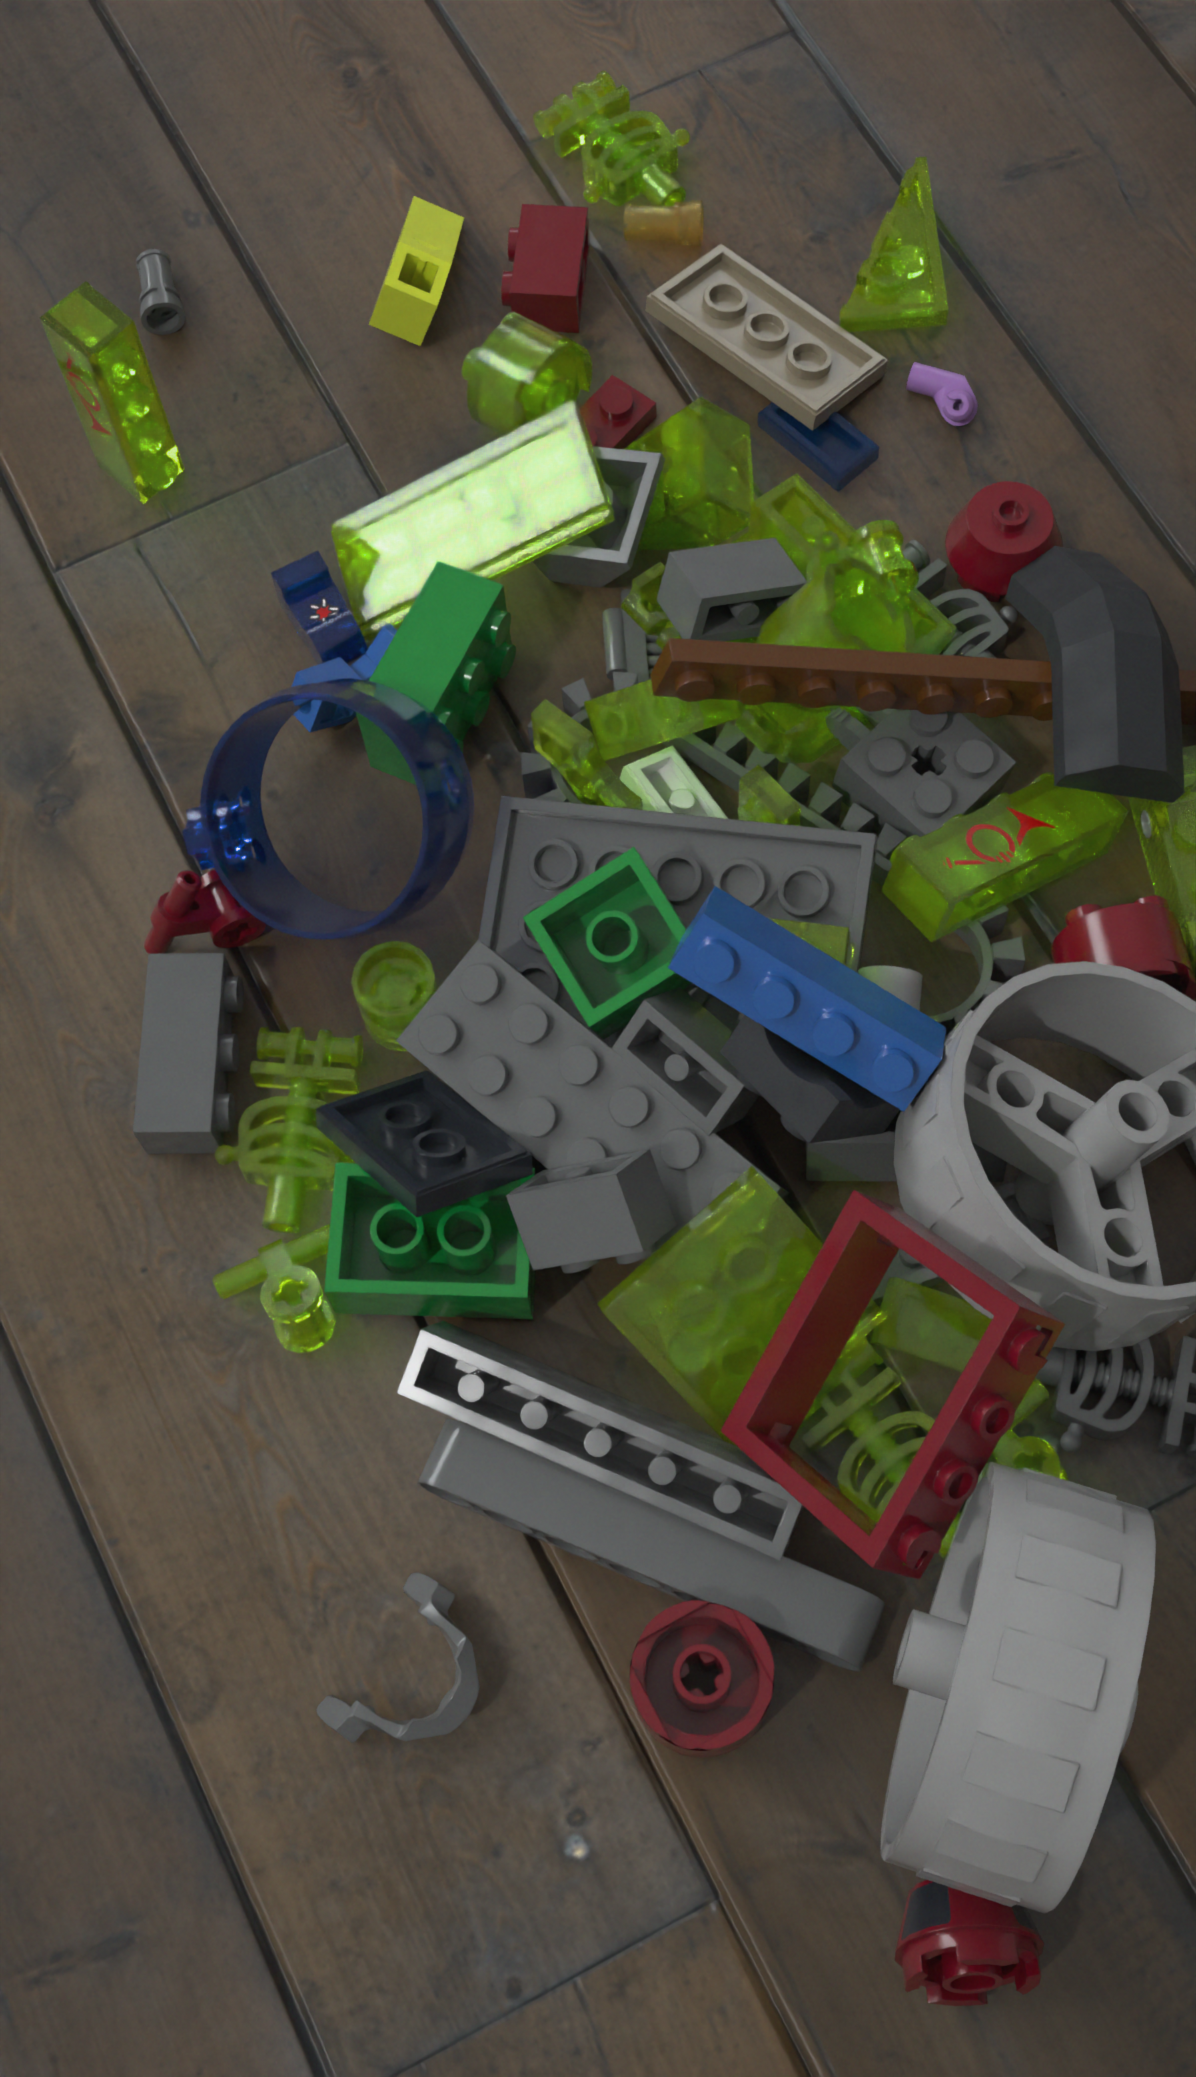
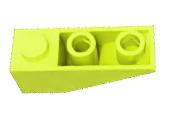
M416 196L413 197L369 325L421 346L438 307L453 262L464 217Z

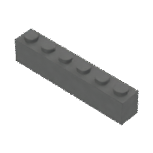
M443 1320L420 1330L397 1393L777 1560H781L788 1548L804 1509L800 1502L739 1447Z

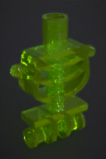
M606 71L599 72L596 75V79L588 84L582 81L572 87V100L566 94L561 93L553 98V106L545 111L538 110L533 114V120L539 133L546 139L554 135L555 152L561 158L583 145L581 150L582 175L587 185L583 196L588 203L597 202L601 196L614 206L620 207L637 195L643 194L663 215H670L678 210L684 202L686 190L670 174L678 169V145L685 146L690 141L688 130L679 128L671 135L656 114L649 111L630 112L629 90L623 84L616 88L614 80Z
M261 1027L257 1039L258 1059L267 1060L268 1057L285 1058V1063L252 1061L250 1074L257 1087L289 1089L290 1092L288 1096L266 1098L249 1106L239 1121V1146L221 1145L215 1151V1158L222 1165L239 1161V1168L248 1183L268 1185L262 1226L270 1231L289 1234L300 1232L307 1189L333 1191L335 1163H355L319 1129L313 1127L312 1120H316V1108L328 1104L316 1099L317 1092L353 1095L359 1093L360 1081L355 1069L330 1067L331 1062L351 1063L352 1067L359 1068L363 1056L362 1035H354L353 1038L333 1037L331 1030L320 1029L317 1041L305 1040L303 1027H292L290 1033L270 1032L268 1027ZM304 1054L314 1055L313 1066L302 1065ZM281 1119H284V1122H285V1123H272V1122H274V1121H276V1120H281ZM309 1148L317 1149V1150H320V1151H322V1152H325V1153L328 1154L329 1156H328V1157H324V1156H322V1155H320V1154H318V1153H316V1152H314V1151H310V1150H308V1149H309Z
M861 1334L857 1337L858 1342L837 1359L832 1368L833 1370L827 1377L804 1420L822 1406L829 1415L804 1434L802 1439L809 1448L818 1451L848 1426L850 1431H854V1437L859 1438L847 1450L839 1466L838 1484L841 1493L877 1523L912 1461L909 1462V1460L915 1457L925 1437L915 1438L900 1445L896 1444L895 1438H891L892 1434L908 1427H921L929 1432L935 1420L919 1411H907L888 1416L878 1422V1416H874V1411L870 1410V1408L897 1388L903 1381L893 1369L887 1367L864 1387L861 1386L856 1378L875 1363L880 1365L884 1362L877 1350ZM843 1382L853 1396L839 1406L829 1392ZM804 1420L799 1429L805 1426ZM867 1454H871V1459H876V1465L867 1474L859 1490L857 1484L858 1470ZM889 1478V1482H894V1485L885 1494L877 1507L875 1502L877 1494L884 1482ZM958 1512L941 1542L939 1555L943 1559L946 1558L961 1517L960 1512Z

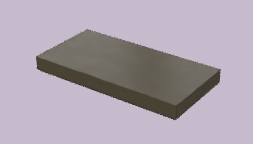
M722 244L647 295L646 312L812 431L883 377L886 372L888 359Z

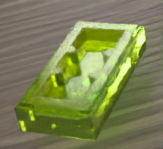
M890 1277L871 1343L963 1372L992 1319L976 1310L964 1299L898 1277Z

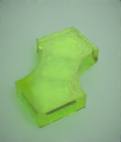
M544 699L531 713L534 747L566 779L576 794L577 799L588 805L643 810L642 798L630 790L616 776L601 756L595 744L593 733Z

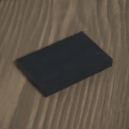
M427 1070L316 1108L317 1129L416 1217L533 1174L532 1154Z

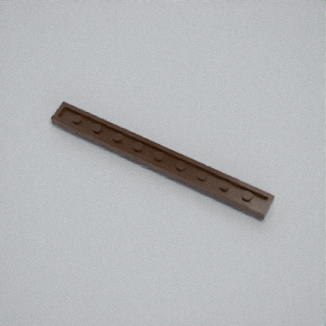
M669 638L650 674L653 696L677 697L686 702L718 699L737 700L746 705L774 702L800 704L805 708H821L829 705L860 707L862 710L869 712L884 709L918 710L920 713L927 715L959 712L976 713L984 718L1015 715L1033 716L1040 721L1053 720L1050 661ZM1179 669L1182 725H1196V670Z

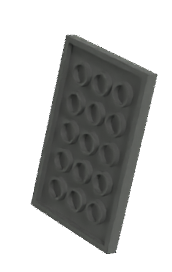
M501 796L478 940L497 952L589 1028L523 917L635 847L686 928L689 927L712 889L716 886L858 973L861 966L878 841L877 836L872 833ZM691 984L683 989L732 1032L744 1017V1014L695 984ZM626 1026L604 1039V1041L613 1047Z

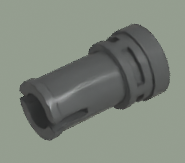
M160 249L146 250L140 253L136 259L142 289L139 297L141 323L147 331L153 334H171L178 331L185 322V312L180 294L174 287L171 258Z

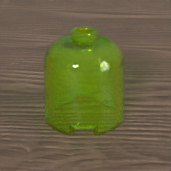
M846 557L838 564H827L769 615L760 626L757 643L913 653L916 638L908 612L904 611L897 616L892 604L883 594L891 588L889 582L870 565L853 557ZM788 703L793 708L808 713L830 712L841 707L827 705L821 708H805L800 704Z

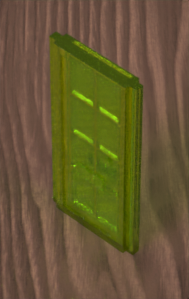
M572 400L332 523L331 534L355 624L359 628L361 638L369 642L376 638L385 625L392 624L395 629L400 627L438 560L493 581L614 521L615 518L584 418L581 416L578 405Z

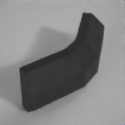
M1059 546L1052 547L1011 576L1005 598L1044 636L1050 658L1052 672L1054 786L1173 803L1185 793L1179 666L1168 632L1147 592L1100 553Z

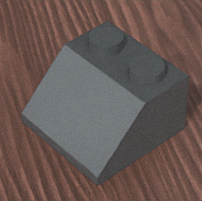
M556 443L522 551L552 582L601 588L630 570L665 462L664 456L661 453Z

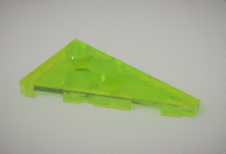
M915 157V163L906 171L900 183L899 195L891 212L886 213L871 244L870 256L863 261L860 267L856 286L847 304L843 303L841 307L839 326L847 332L947 324L949 309L927 157Z

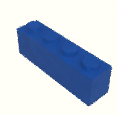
M714 886L680 939L668 966L670 970L903 1112L942 1060L946 1033L945 1026Z

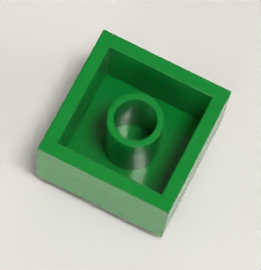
M635 847L523 917L587 1025L603 1040L628 1025L644 999L679 987L685 989L693 984L668 968L680 939L687 928Z

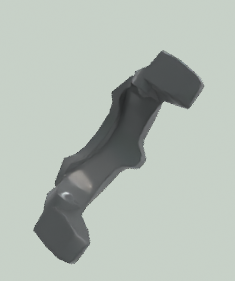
M419 1572L411 1573L403 1586V1591L420 1607L418 1613L427 1619V1623L430 1626L436 1625L449 1643L456 1664L453 1688L446 1693L434 1713L421 1719L413 1718L412 1720L399 1721L380 1717L375 1714L372 1706H364L357 1700L351 1705L334 1695L326 1696L316 1709L318 1716L350 1743H354L368 1729L386 1733L403 1741L445 1735L458 1728L470 1715L474 1707L480 1685L472 1643L448 1616V1609L455 1598V1594L429 1576Z

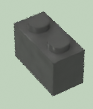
M776 538L669 552L657 602L682 639L730 641L793 631L809 583Z
M680 987L644 999L611 1048L648 1084L708 1136L742 1120L760 1096L748 1090L737 1077L738 1070L720 1053L733 1032Z
M650 1149L543 1170L506 1195L533 1270L561 1266L563 1273H574L597 1264L601 1259L616 1257L618 1264L633 1263L653 1254L656 1251L654 1243L677 1226Z

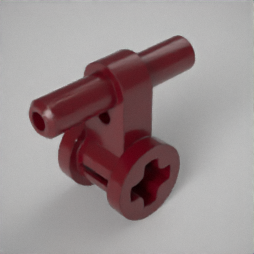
M225 866L211 870L201 877L190 870L181 871L177 875L170 891L159 897L151 913L152 927L144 941L146 952L148 954H166L174 938L184 935L209 932L213 944L219 948L242 946L260 936L266 928V922L262 912L258 908L252 907L246 892L249 888V881L245 871L237 866Z

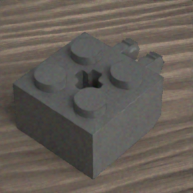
M840 707L836 710L833 709L825 717L826 727L830 730V733L835 738H838L840 743L849 750L840 760L832 787L843 795L842 802L849 808H851L854 802L875 816L873 830L879 835L885 823L906 835L907 841L904 858L910 861L918 844L937 855L1001 793L1016 764L1014 759L959 712L927 715L920 713L918 710L884 709L869 712L856 707L860 714L865 715L866 719L875 726L871 731Z

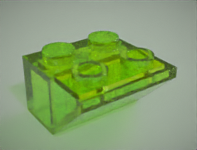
M699 397L624 448V450L661 453L665 458L637 551L717 546L756 522L750 425L705 398Z

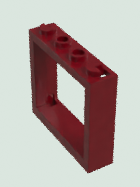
M853 1190L720 1431L872 1568L920 1580L934 1554L939 1553L941 1542L963 1503L974 1492L978 1483V1477L1000 1438L1011 1427L1017 1408L1037 1373L1047 1363L1046 1357L1064 1328L1065 1323L898 1207ZM900 1248L993 1314L994 1317L879 1521L876 1523L789 1446ZM1037 1325L1041 1327L1040 1331L1036 1329Z

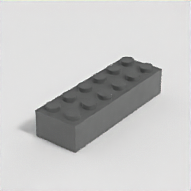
M480 940L476 941L396 1040L485 1117L529 1151L547 1169L650 1149L677 1226L654 1243L656 1251L650 1256L694 1293L701 1294L713 1288L789 1195L786 1189L720 1135L713 1132L708 1136L648 1084L619 1054L611 1049L612 1047Z

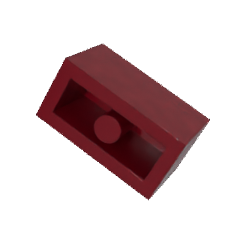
M522 204L519 227H510L508 235L509 262H514L513 270L503 272L501 287L502 305L511 306L514 330L579 333L590 251L588 207Z

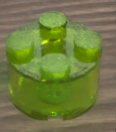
M510 312L488 336L482 347L473 348L466 355L463 362L462 377L468 381L467 405L469 413L477 423L531 450L534 447L540 450L579 410L574 405L580 389L589 393L592 382L591 356L585 347L572 339L516 312Z

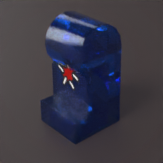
M315 551L271 572L280 606L318 665L339 657L348 664L366 654L368 647L363 634L347 608L344 598L333 582L328 566L319 551Z

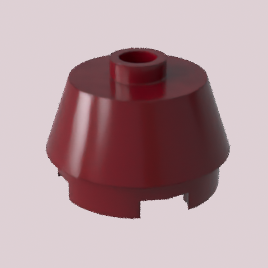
M1013 481L993 483L977 492L953 518L945 539L946 554L952 568L958 574L957 581L964 589H971L981 593L991 602H999L1000 596L1007 594L1010 579L1014 573L1052 547H1063L1061 532L1048 500L1035 488Z

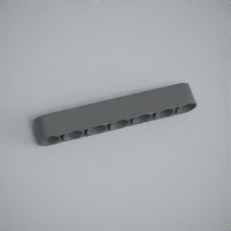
M446 1419L417 1482L420 1487L442 1499L680 1600L710 1601L711 1603L733 1608L749 1617L763 1635L851 1671L860 1672L862 1670L886 1605L883 1600L861 1588L783 1556L781 1560H777L459 1421Z

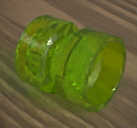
M389 941L375 945L362 954L354 966L351 983L366 1030L374 1041L389 1050L407 1051L396 1040L438 990L432 963L421 949L408 942Z

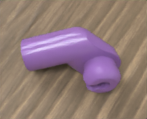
M918 362L913 363L906 390L933 397L942 417L953 426L968 424L975 417L978 404L965 376Z

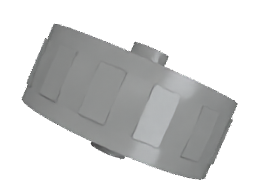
M1082 961L1047 964L1014 976L987 996L974 1011L970 1009L945 1037L941 1062L904 1112L900 1111L896 1122L893 1163L900 1202L905 1213L1064 1322L1065 1326L1053 1347L1100 1351L1132 1346L1166 1330L1177 1321L1182 1323L1196 1313V1272L1189 1283L1163 1285L1141 1169L1182 1142H1185L1196 1165V1002L1160 980L1125 967ZM1026 1037L1062 1042L1097 1055L1129 1075L1133 1080L1116 1083L1095 1103L990 1042ZM972 1142L1022 1170L1015 1183L1016 1199L1021 1209L1031 1218L1043 1221L1045 1225H1054L1058 1253L1041 1242L1012 1214L989 1182ZM953 1287L976 1310L993 1319V1314ZM1037 1325L1036 1329L1040 1331L1041 1327Z
M995 1462L986 1463L978 1477L977 1486L967 1499L957 1524L929 1614L915 1609L912 1610L899 1648L893 1684L907 1688L908 1693L896 1740L883 1810L881 1856L885 1862L915 1871L916 1876L1009 1907L1017 1904L1044 1914L1054 1910L1068 1892L1097 1827L1114 1776L1119 1754L1122 1752L1128 1739L1136 1711L1138 1678L1149 1625L1155 1578L1156 1539L1154 1521L1148 1509L1116 1500V1495L1031 1469H1014Z

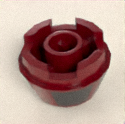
M924 1880L909 1890L894 1961L903 1968L904 1985L907 1993L923 1986L926 1987L927 2001L930 2004L948 2006L988 2004L986 1991L993 1990L999 1986L1015 1982L1016 1991L1024 1995L1039 1985L1041 1979L1039 1956L1043 1952L1044 1942L1026 1907L1017 1904L1009 1907L930 1880Z

